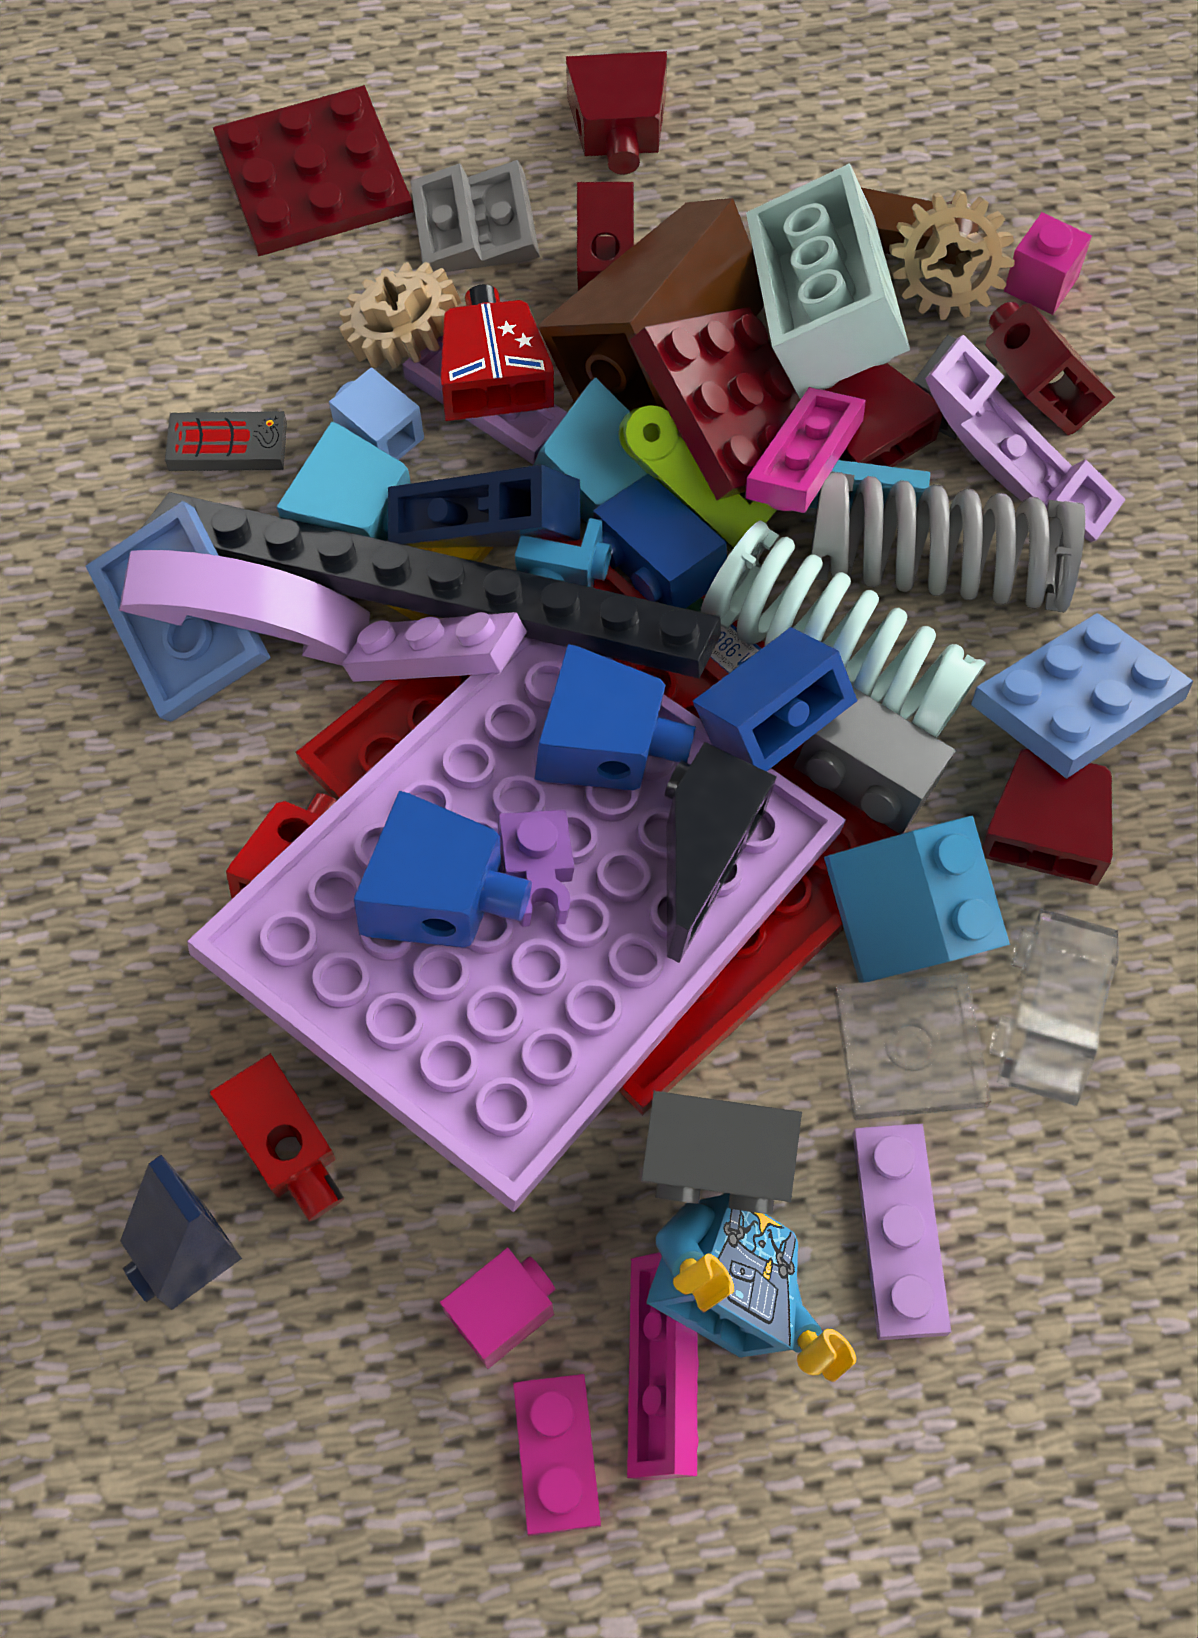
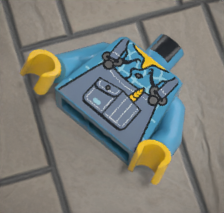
M730 1193L701 1199L699 1204L685 1203L656 1234V1247L662 1258L648 1294L647 1304L696 1331L739 1358L793 1350L799 1353L797 1355V1363L803 1372L812 1376L822 1373L825 1379L831 1382H835L856 1363V1355L849 1342L833 1329L827 1328L822 1332L821 1327L802 1304L797 1282L798 1240L792 1230L767 1214L728 1208Z

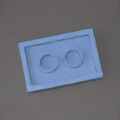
M181 501L86 565L159 718L170 722L184 715L271 658L257 632L189 615L186 616L182 626L119 611L128 557L131 551L169 550L219 556L195 508L184 501Z
M1096 613L977 686L971 705L1067 779L1185 700L1193 680L1170 665L1164 658L1156 655L1122 631L1116 624Z

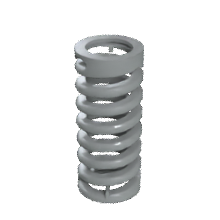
M831 471L820 488L810 555H816L821 560L824 555L831 557L832 578L838 572H843L849 577L851 576L864 529L863 581L868 587H878L883 580L897 528L895 585L899 591H910L915 583L918 566L930 528L928 591L933 596H941L946 591L953 558L963 529L960 595L964 600H974L978 596L983 569L996 530V561L992 599L996 604L1004 605L1010 601L1017 565L1029 532L1026 606L1031 609L1039 608L1043 603L1045 592H1049L1046 597L1045 610L1064 613L1070 606L1078 579L1084 544L1085 506L1083 503L1049 500L1046 509L1045 503L1038 497H1030L1023 500L1015 512L1012 499L1005 493H997L988 499L982 510L979 495L973 489L966 488L958 492L949 509L946 490L941 485L933 484L924 490L916 508V495L912 484L908 481L900 480L892 486L883 508L881 482L876 477L868 476L860 482L849 513V492L853 491L855 475ZM823 563L820 572L815 578L816 580L827 581L830 564Z

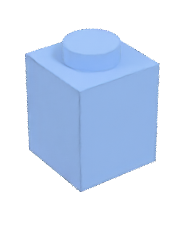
M372 367L355 381H349L338 390L335 397L329 401L334 423L343 426L397 460L424 439L420 407Z

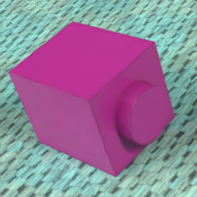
M1041 212L1015 249L1013 256L1015 260L1014 266L1010 267L1004 292L1027 303H1031L1033 306L1053 315L1079 278L1092 235Z
M507 1247L440 1301V1304L453 1325L486 1368L489 1369L554 1316L553 1304L547 1296L556 1289L542 1268L531 1256L520 1263Z

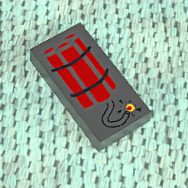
M285 412L170 413L165 455L168 470H284L287 431Z

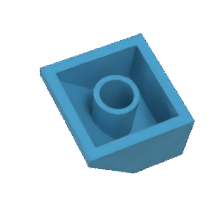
M973 815L910 831L824 857L859 984L1010 945Z

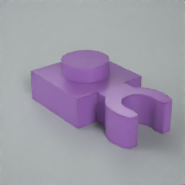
M566 810L499 813L497 828L500 835L503 873L532 881L529 902L523 919L519 921L522 927L530 926L532 905L539 901L548 902L554 907L557 924H566L571 899L568 889L561 882L572 881L574 873V861Z

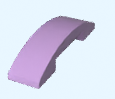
M964 335L957 338L925 378L933 398L950 427L981 465L1020 501L1030 497H1038L1045 503L1046 509L1049 500L1083 503L1085 506L1084 538L1090 542L1096 541L1126 499L1086 459L1072 466L995 389L1005 376Z
M137 550L130 552L119 611L182 626L186 616L189 615L304 644L302 656L343 666L342 662L357 643L360 632L369 626L370 612L359 604L305 578L243 560L169 550Z

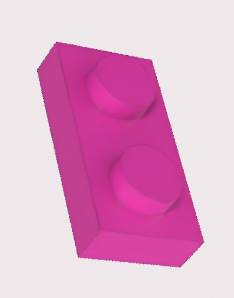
M585 1374L513 1382L528 1536L601 1527Z

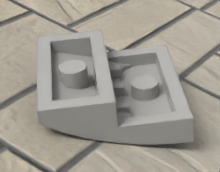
M518 160L467 177L459 163L410 181L422 263H429L433 272L440 268H443L445 272L525 262L540 257L526 177Z

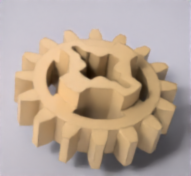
M961 190L956 191L952 204H946L942 195L937 192L932 196L933 208L926 212L917 203L912 206L913 214L917 219L913 225L898 222L896 228L905 237L904 243L891 244L889 252L895 257L902 258V263L892 267L890 272L893 279L907 278V281L899 290L905 300L915 296L917 293L919 294L915 306L918 312L924 314L932 304H935L940 320H946L951 307L956 306L964 318L970 317V302L977 299L980 304L987 308L991 305L990 298L986 293L990 286L998 289L1006 287L1007 284L998 275L1000 268L1014 266L1015 260L1011 256L1002 253V248L1012 244L1014 238L1009 232L997 233L996 230L1005 221L1004 216L999 211L984 217L989 202L981 196L969 207L967 206L966 193ZM954 217L965 218L975 222L983 230V233L978 234L975 232L968 235L959 231ZM932 226L933 234L925 248L915 251L922 235ZM950 243H954L960 251H964L956 256L957 265L952 268H948L943 260H938L947 255L946 246ZM987 261L980 276L971 284L970 278L978 264ZM923 277L925 279L937 277L945 282L948 293L932 290L919 279Z
M409 262L403 263L398 273L390 272L389 269L385 268L381 270V275L375 278L376 282L365 279L362 282L365 291L362 294H349L347 299L351 308L340 311L339 316L344 324L339 329L359 362L368 359L372 368H377L385 359H388L392 369L398 368L404 357H410L414 363L419 362L421 358L420 351L425 348L435 352L438 351L440 346L437 339L443 336L444 313L450 308L459 307L458 305L462 302L452 279H448L443 268L433 272L430 264L424 262L416 271H413Z

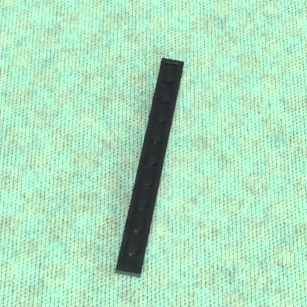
M172 492L166 495L141 527L143 528L181 501H184L195 508L219 556L278 569L325 586L340 594L441 618L470 616L480 612L487 614L517 612L527 631L524 636L525 638L567 647L568 644L575 645L601 656L700 679L721 636L720 616Z

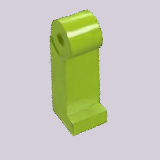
M653 405L636 408L626 414L621 421L618 436L620 445L625 452L646 473L658 480L727 542L728 551L734 549L739 540L756 522L761 520L766 523L777 511V509L770 507L768 504L746 499V496L743 498L740 494L716 500L685 441L678 436V429L673 419L664 408Z

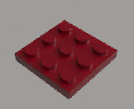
M365 85L213 127L216 142L258 257L414 212L411 196Z
M747 307L644 327L629 341L716 500L746 492L748 475L801 400L768 341V333L765 326L754 316L751 308Z

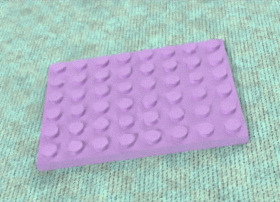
M523 637L501 673L471 675L187 941L189 954L512 1212L520 1206L837 838L846 820L770 768L767 772L777 776L765 814L680 963L668 958L666 825L673 800L664 796L667 784L679 763L649 756L641 788L636 790L534 780L538 745L567 647ZM663 695L659 718L696 726L687 762L691 764L703 743L711 744L701 719L666 695ZM399 791L415 795L492 828L497 833L499 813L566 810L574 873L572 881L561 882L568 889L571 899L566 924H557L554 907L548 902L539 901L532 905L531 924L527 927H522L517 920L484 912L474 942L465 948L371 938L359 935L354 897ZM501 861V866H500V871H499L500 873H503L502 861Z

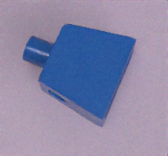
M568 644L540 737L534 780L636 790L641 788L649 756L677 763L681 760L688 762L696 726L659 718L666 686L661 679L581 647Z
M399 791L354 897L359 935L371 938L465 948L474 942L484 912L521 921L529 902L532 881L499 872L501 866L500 835L494 829L415 795Z

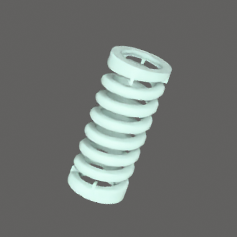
M761 520L756 522L744 534L727 557L704 598L701 612L720 616L721 626L727 630L738 619L737 635L741 641L748 645H753L766 637V646L792 626L809 588L823 566V562L816 555L807 556L790 583L769 608L762 613L770 591L782 568L792 555L795 544L788 537H782L773 546L779 535L770 530L767 524ZM773 546L764 563L760 565L759 557L764 547L770 550ZM843 572L836 573L816 602L793 628L821 642L841 599L851 584L850 577ZM866 590L823 643L839 651L851 685L875 701L882 702V705L906 720H909L915 714L912 723L938 738L978 678L986 662L981 659H974L968 654L963 660V648L957 644H951L938 656L910 690L936 638L934 629L929 626H922L879 676L895 641L907 621L906 612L900 608H894L888 613L875 632L849 661L870 616L879 602L877 593L872 590Z

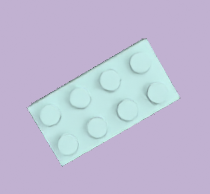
M850 163L746 212L772 348L799 398L803 397L809 387L821 390L830 388L845 378L870 367L885 364L894 357L910 350L875 218Z

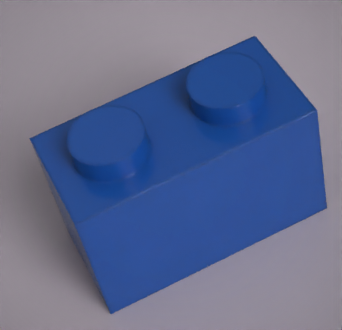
M648 473L593 510L594 519L602 520L603 543L611 544L612 546L609 565L613 569L616 567L621 569L632 580L634 588L649 601H658L662 604L687 608L707 594L717 573L727 559V542Z
M790 627L692 702L713 746L764 771H768L856 703L857 698L839 651Z

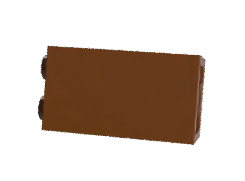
M734 199L686 202L538 325V329L574 403L594 378H597L629 411L649 405L659 406L667 410L629 340L647 326L750 307L754 316H757L762 310L764 302L754 251Z

